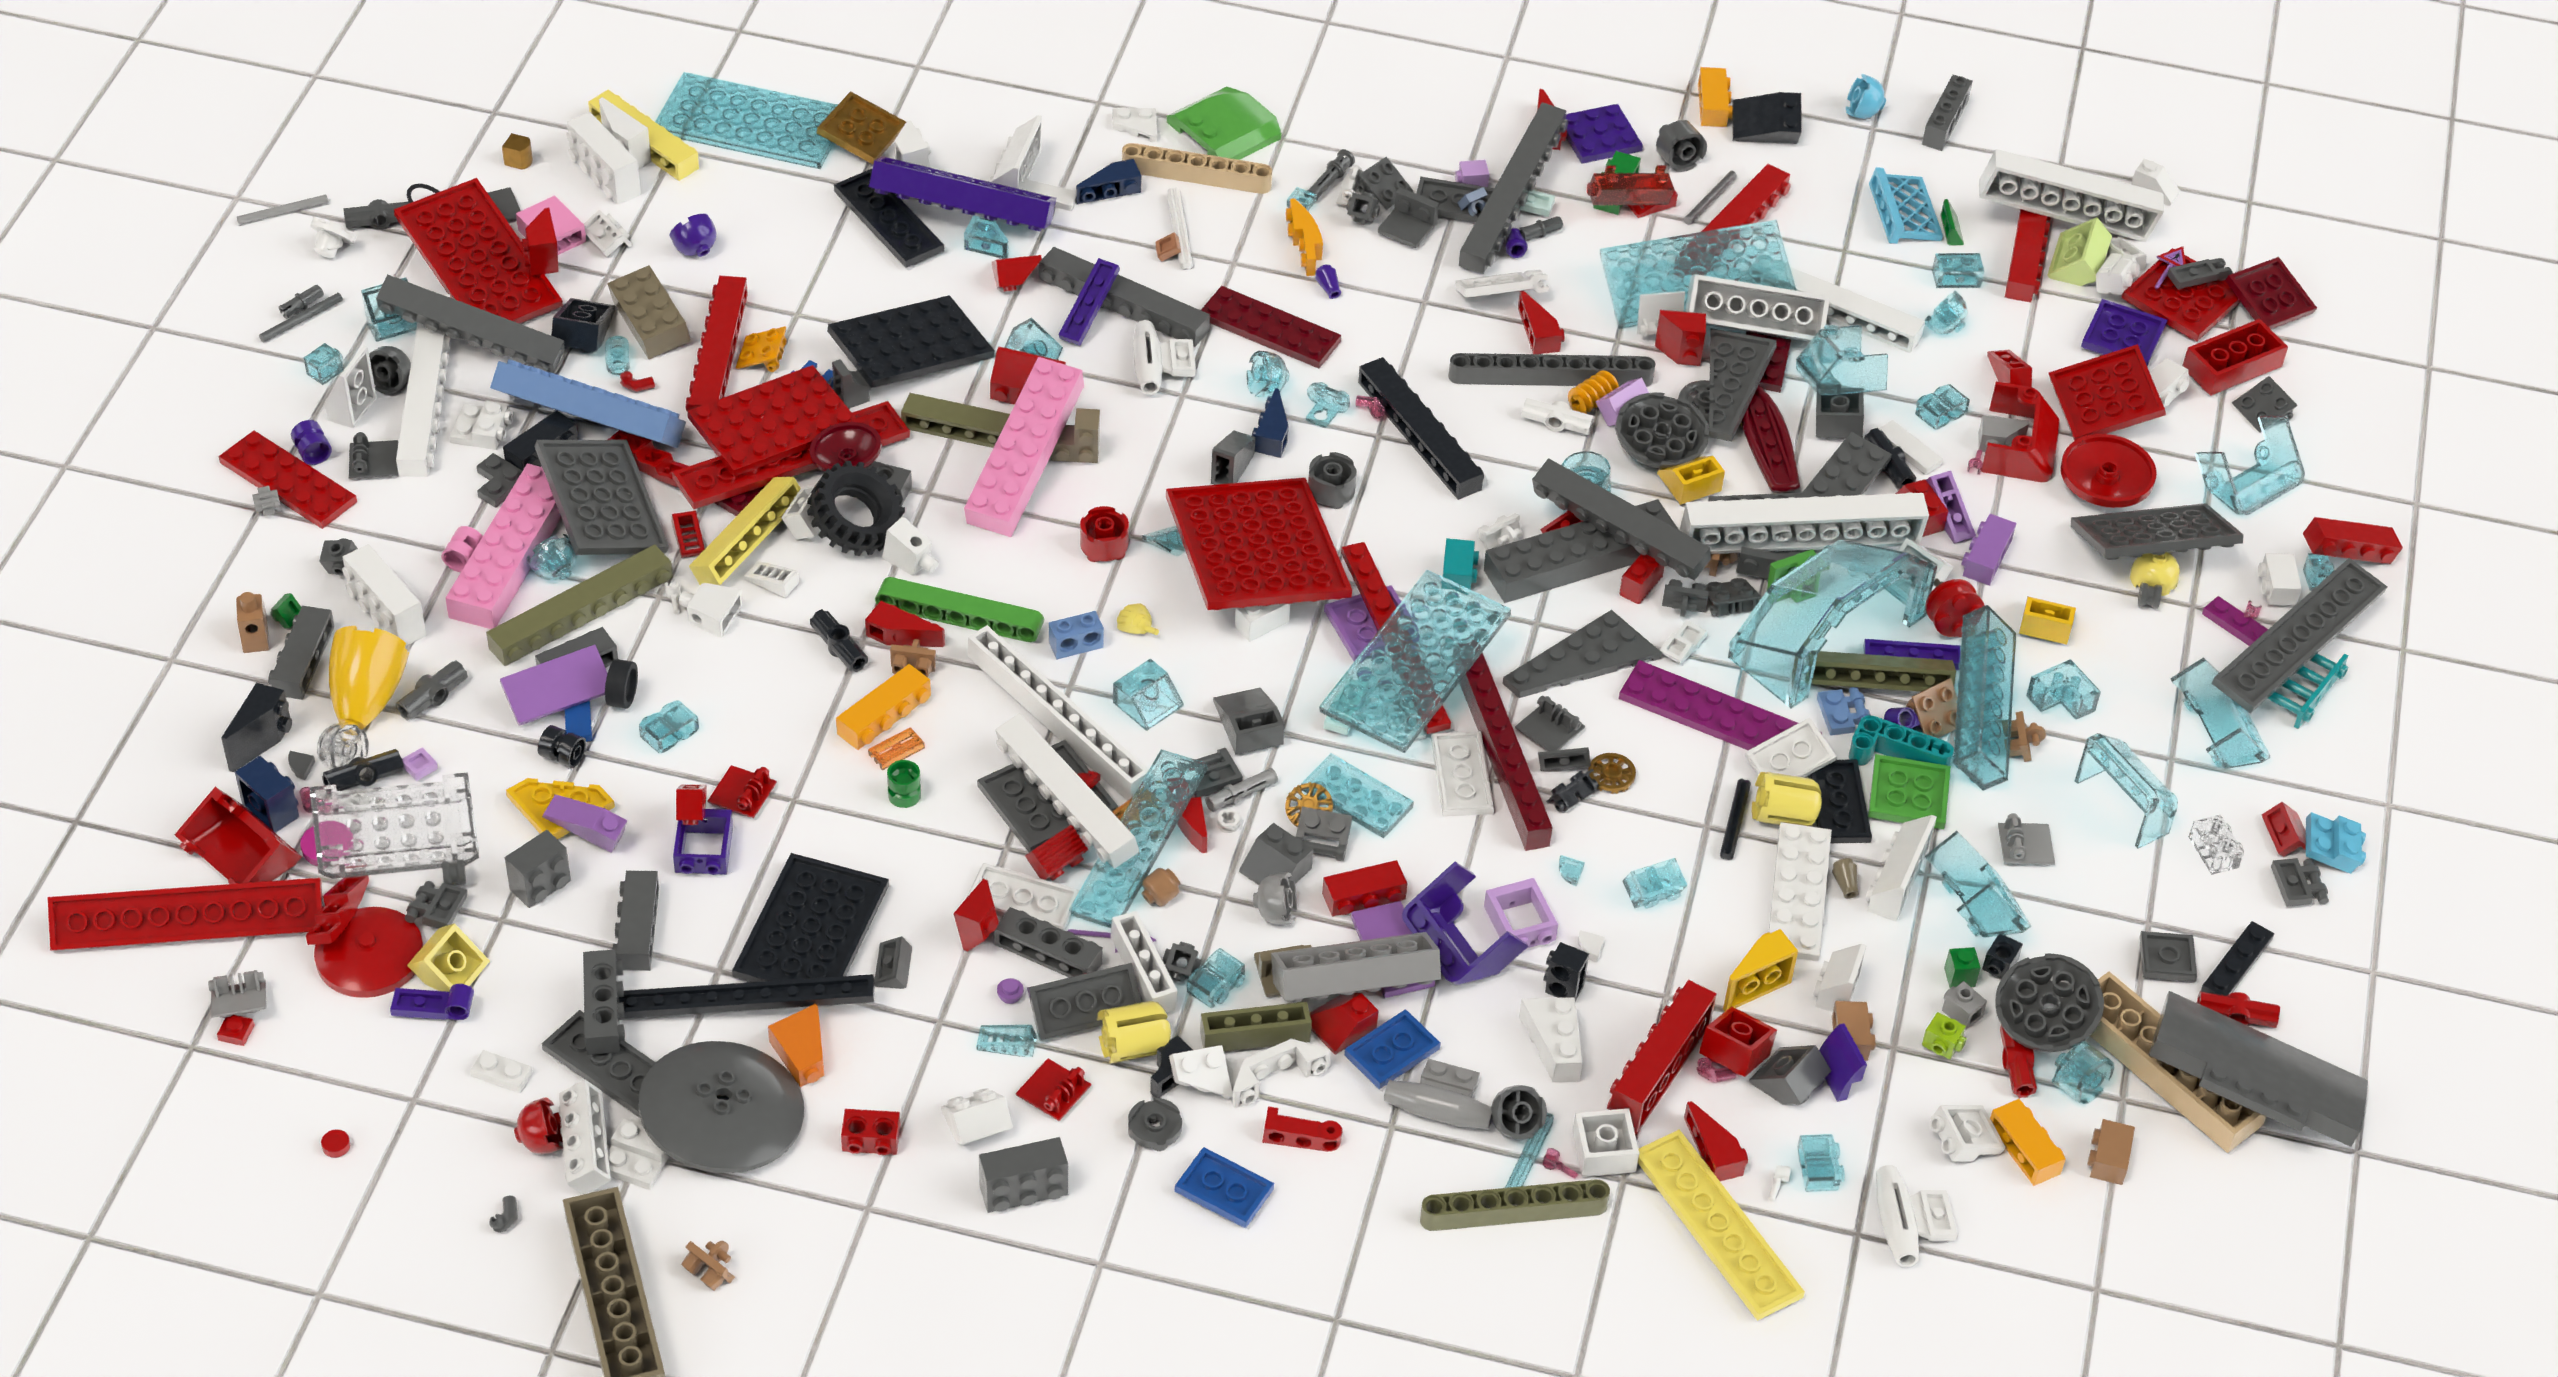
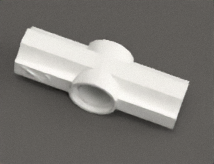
M1527 397L1521 413V417L1545 423L1546 427L1553 432H1560L1565 428L1586 435H1590L1595 416L1571 410L1570 406L1563 401H1555L1549 404Z

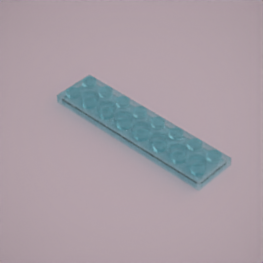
M1160 750L1120 819L1124 826L1135 836L1139 852L1115 869L1108 862L1103 863L1098 858L1069 908L1071 916L1111 928L1113 917L1127 913L1143 885V880L1151 871L1207 772V763L1166 750Z

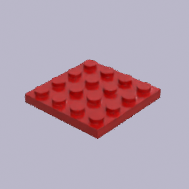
M2185 255L2186 264L2197 262ZM2159 259L2133 282L2131 287H2128L2122 293L2121 299L2148 314L2167 319L2166 324L2196 342L2241 302L2225 279L2223 281L2216 280L2177 289L2170 278L2166 276L2160 287L2156 289V283L2169 265Z
M2138 344L2048 372L2049 379L2074 441L2087 435L2108 434L2166 415L2164 405Z

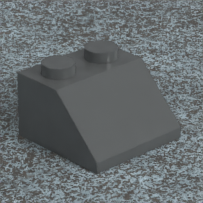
M1273 822L1256 838L1239 872L1258 885L1270 874L1289 872L1292 875L1288 877L1289 881H1294L1296 884L1312 869L1313 848Z
M1816 1045L1779 1047L1749 1081L1753 1086L1782 1105H1801L1809 1099L1810 1093L1815 1088L1824 1083V1078L1831 1072V1069Z

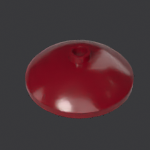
M859 422L839 423L821 431L813 439L810 445V456L814 465L822 471H826L828 468L831 470L836 463H839L842 467L845 461H851L852 466H856L858 462H863L864 468H866L877 459L881 452V437L873 427Z

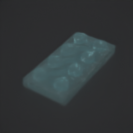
M1332 753L1301 783L1302 785L1314 782L1325 787L1332 797L1334 810L1341 814L1353 816V821L1383 839L1409 813L1414 805V801ZM1308 788V789H1304V790H1302V791H1304L1305 793L1308 794V793H1309V788ZM1314 789L1312 796H1315L1318 789ZM1322 793L1318 797V800H1323L1327 797L1324 793Z

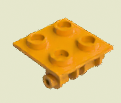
M787 327L772 328L745 336L735 368L740 369L764 363L769 372L777 370L780 365L779 360L782 359L784 353V346L787 343L785 337Z

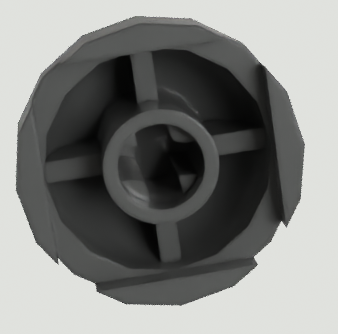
M382 346L369 353L376 391L382 394H394L407 385L411 362L401 349L394 346Z
M1514 1085L1505 1087L1498 1092L1492 1102L1491 1117L1493 1124L1499 1132L1506 1137L1518 1140L1529 1139L1536 1135L1535 1133L1539 1128L1544 1126L1547 1116L1546 1102L1536 1092L1537 1090L1525 1085Z

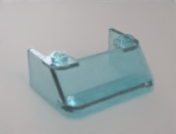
M1825 325L1796 358V370L1813 390L1821 395L1887 390L1888 354L1864 355L1861 352V325L1842 327Z
M2288 416L2258 417L2264 440L2259 442L2254 450L2257 464L2235 477H2232L2225 452L2195 453L2207 490L2236 514L2249 515L2303 482L2305 471Z
M2204 657L2170 678L2172 683L2183 692L2185 698L2182 700L2186 708L2190 712L2194 710L2199 715L2213 745L2206 748V751L2217 767L2222 766L2224 769L2260 764L2271 758L2248 711L2211 684L2214 677L2220 672Z
M2101 733L2088 737L2074 781L2079 784L2106 771L2145 813L2135 842L2137 849L2168 835L2178 808L2176 795L2170 792L2135 755L2126 742Z
M1957 830L1925 855V858L1943 876L1944 881L1942 884L1950 894L1955 892L1962 900L1963 904L1956 910L1968 922V928L1976 937L1979 935L1986 938L2019 934L2032 927L2003 878Z

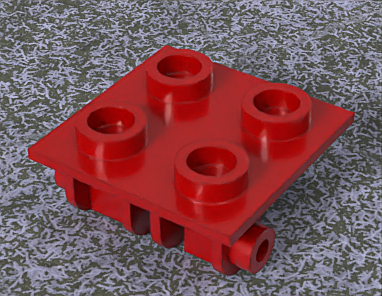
M731 765L707 802L754 818L777 781L770 779L769 770L766 767H760L753 773Z
M1047 1058L1015 1095L1060 1121L1092 1084L1084 1080L1085 1072L1082 1068L1076 1067V1069L1072 1068L1069 1071Z

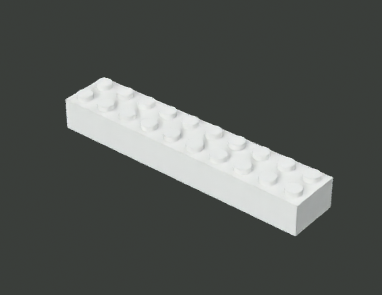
M1911 492L1905 494L1885 493L1881 495L1861 494L1856 496L1837 495L1831 497L1813 496L1806 498L1686 502L1679 530L1710 547V554L1740 553L1742 546L1767 552L1901 546L1906 538L1920 545L1929 513L1924 493Z

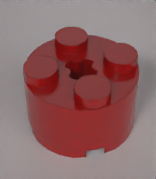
M1099 506L1090 509L1088 514L1082 517L1080 521V547L1087 556V559L1091 562L1120 560L1125 557L1129 544V521L1127 516L1123 512L1121 515L1115 511V508L1110 506Z

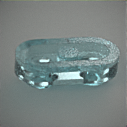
M613 336L605 342L606 369L613 375H620L630 368L629 342L623 336Z

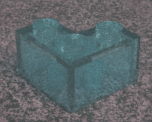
M2069 659L2031 676L2026 696L2040 712L2062 704L2073 718L2077 720L2096 711L2101 691Z

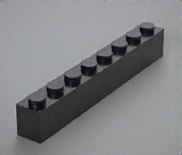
M1384 357L1359 366L1358 383L1457 500L1481 491L1484 479V472L1481 467L1472 461L1469 453L1464 451L1456 438L1447 432L1443 423L1435 418L1431 409L1426 407L1418 394L1410 389L1406 380L1401 378L1395 371L1394 366L1389 364Z

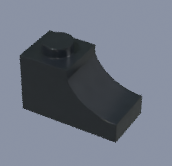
M1178 1035L1172 1038L1165 1046L1157 1049V1066L1159 1069L1151 1076L1150 1093L1155 1098L1162 1097L1179 1085L1174 1081L1169 1056L1193 1050Z

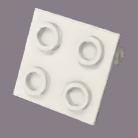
M1685 291L1641 294L1639 298L1637 335L1644 334V336L1656 334L1660 310L1683 312Z

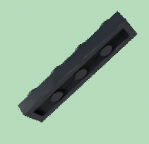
M2251 921L2204 982L2200 992L2223 996L2233 993L2273 940L2275 933Z

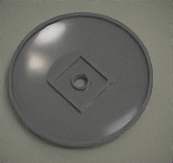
M698 1042L669 1052L650 1068L645 1075L639 1092L638 1108L640 1119L646 1133L655 1145L678 1162L708 1172H745L763 1167L775 1161L794 1144L801 1131L804 1119L803 1096L790 1072L768 1054L753 1047L734 1042ZM718 1095H725V1096L729 1097L730 1099H729V1100L718 1099L717 1096H718Z

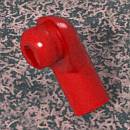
M630 371L620 374V384L622 387L635 392L655 388L652 376L637 380L633 378V374Z

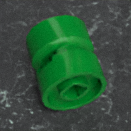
M899 760L892 763L887 769L888 799L896 807H913L921 799L920 769L916 763L910 760Z

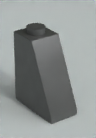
M1233 430L1212 449L1211 484L1238 483L1255 454L1254 436Z

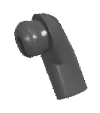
M505 1196L502 1199L503 1213L501 1215L495 1214L496 1218L493 1216L490 1218L489 1225L495 1232H505L517 1221L518 1212L515 1196Z

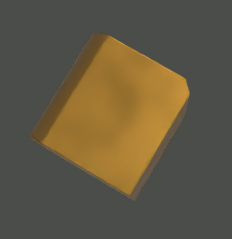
M511 133L502 145L504 164L521 170L526 169L533 162L530 138Z

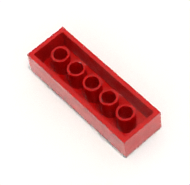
M1689 979L1683 988H1677L1672 998L1673 1003L1671 1006L1666 1005L1660 1015V1022L1658 1024L1654 1023L1651 1026L1647 1035V1041L1640 1042L1636 1049L1634 1060L1627 1061L1622 1071L1623 1076L1621 1079L1616 1078L1611 1085L1609 1093L1612 1094V1097L1607 1104V1109L1629 1108L1635 1135L1638 1134L1704 1036L1706 1027L1711 1023L1717 993Z

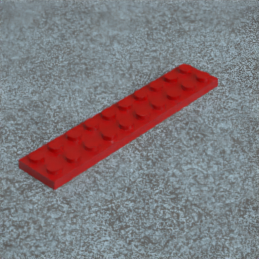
M889 401L852 412L860 423L873 427L879 433L882 447L910 438V430ZM807 449L736 477H733L719 457L673 471L672 473L673 480L694 510L766 486L774 477H793L817 469V467L812 462L810 449Z
M321 878L47 897L50 950L309 932L316 926L314 915L323 908Z

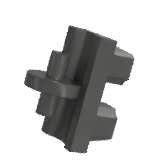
M1671 579L1668 585L1665 584L1662 606L1680 609V617H1685L1686 611L1705 613L1709 591H1706L1705 584L1694 583L1692 588L1682 587L1683 583L1676 579Z

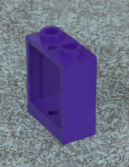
M705 809V818L698 820V825H683V820H678L673 852L675 873L727 874L733 832L732 810ZM687 833L723 834L721 855L684 854Z

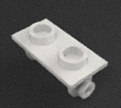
M1355 165L1350 168L1349 174L1346 173L1336 204L1347 206L1348 200L1352 197L1353 193L1361 194L1357 188L1361 180L1359 174L1363 172L1360 166Z

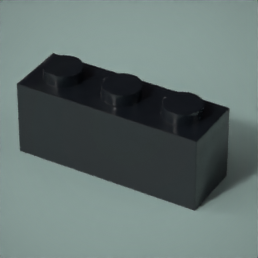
M556 410L504 445V459L522 471L527 463L541 467L542 465L534 447L536 441L578 440L577 424Z

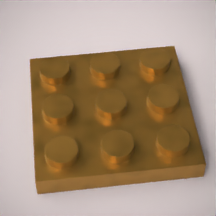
M850 91L817 127L816 134L874 164V160L880 158L895 141L906 121Z

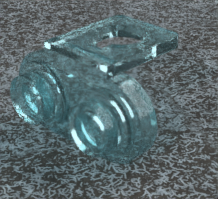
M1323 382L1310 384L1307 388V395L1316 405L1306 416V421L1322 428H1327L1338 413H1345L1350 408L1349 395L1345 391H1337L1330 388ZM1323 410L1327 411L1326 415L1328 417L1324 420L1316 419L1314 416L1316 413H1322Z

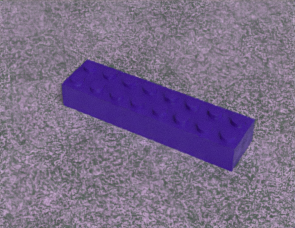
M884 156L874 160L869 187L875 188L874 192L887 195L888 192L897 194L896 197L910 200V197L919 199V203L926 205L938 203L941 204L940 208L947 210L959 208L963 209L962 213L975 216L976 213L984 214V218L997 221L998 218L1005 219L1009 225L1019 226V224H1026L1028 229L1034 231H1041V229L1051 225L1057 199Z

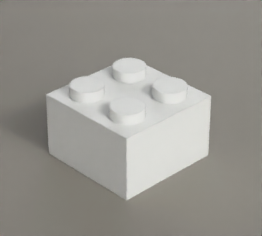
M1629 1108L1575 1113L1572 1134L1582 1177L1636 1172L1639 1150Z

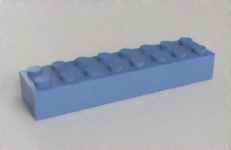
M508 359L507 363L498 361L490 386L491 389L677 449L686 425V421L679 419L680 414L668 409L656 407Z

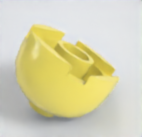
M2165 552L2163 555L2142 554L2132 564L2130 580L2135 588L2137 585L2140 587L2142 582L2147 583L2149 586L2162 585L2161 596H2166L2170 594V590H2175L2177 587L2180 567L2176 558L2169 552Z

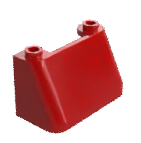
M216 786L174 834L182 842L179 846L190 855L194 852L199 854L228 879L227 882L229 884L273 881L295 866L302 858L295 849L250 810Z

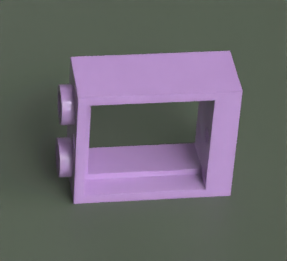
M1535 878L1486 890L1484 908L1499 938L1508 931L1526 942L1529 946L1527 948L1541 944L1546 945L1556 941L1558 923ZM1533 903L1542 923L1513 931L1503 910Z

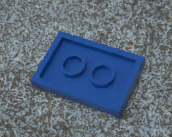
M1405 1009L1345 1048L1344 1056L1380 1090L1388 1084L1389 1080H1395L1440 1050L1441 1042Z
M1203 1147L1175 1184L1174 1192L1246 1229L1273 1192L1274 1183Z

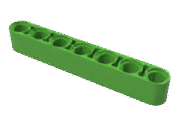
M887 577L883 580L875 597L876 604L883 601L890 605H895L908 613L915 614L920 618L976 631L988 625L999 636L1024 642H1034L1037 640L1045 620L1039 611L894 577Z

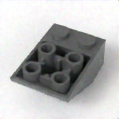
M1261 687L1213 697V702L1235 755L1284 744L1285 724L1278 707Z

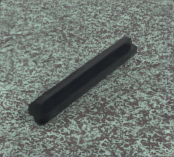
M1743 778L1737 781L1720 852L1722 859L1732 860L1734 857L1751 782Z

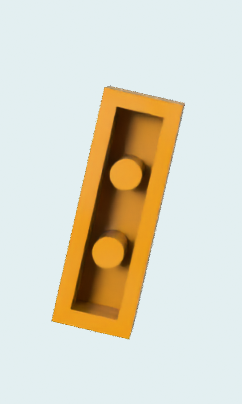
M1700 67L1698 96L1701 126L1727 127L1728 118H1732L1733 106L1729 105L1731 104L1732 94L1731 91H1728L1730 90V77H1727L1726 68Z
M2020 1098L1992 1110L1990 1119L2006 1147L2005 1149L2033 1186L2061 1175L2066 1160L2063 1151L2056 1147L2050 1139L2047 1130L2040 1126L2034 1118L2031 1109L2026 1107Z

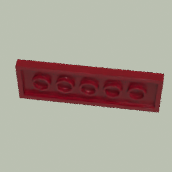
M1222 285L1201 309V311L1210 314V324L1320 369L1341 342L1342 335Z

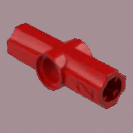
M2199 992L2197 997L2198 1004L2245 1025L2250 1023L2276 1028L2279 1022V1005L2250 1000L2249 996L2242 992H2233L2228 996Z
M2000 1026L2003 1043V1068L2008 1070L2013 1094H2016L2018 1098H2027L2029 1095L2035 1094L2037 1090L2033 1071L2034 1051L2016 1042Z

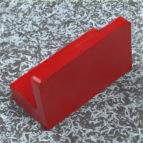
M2280 802L2261 814L2279 855L2285 857L2299 847L2306 850V830L2295 810L2284 802Z

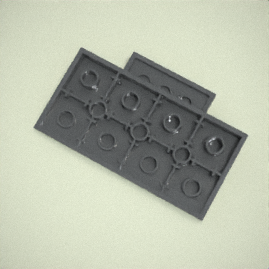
M2168 991L2149 1056L2200 1078V1087L2299 1132L2306 1126L2352 1147L2361 1131L2368 1080L2172 991Z

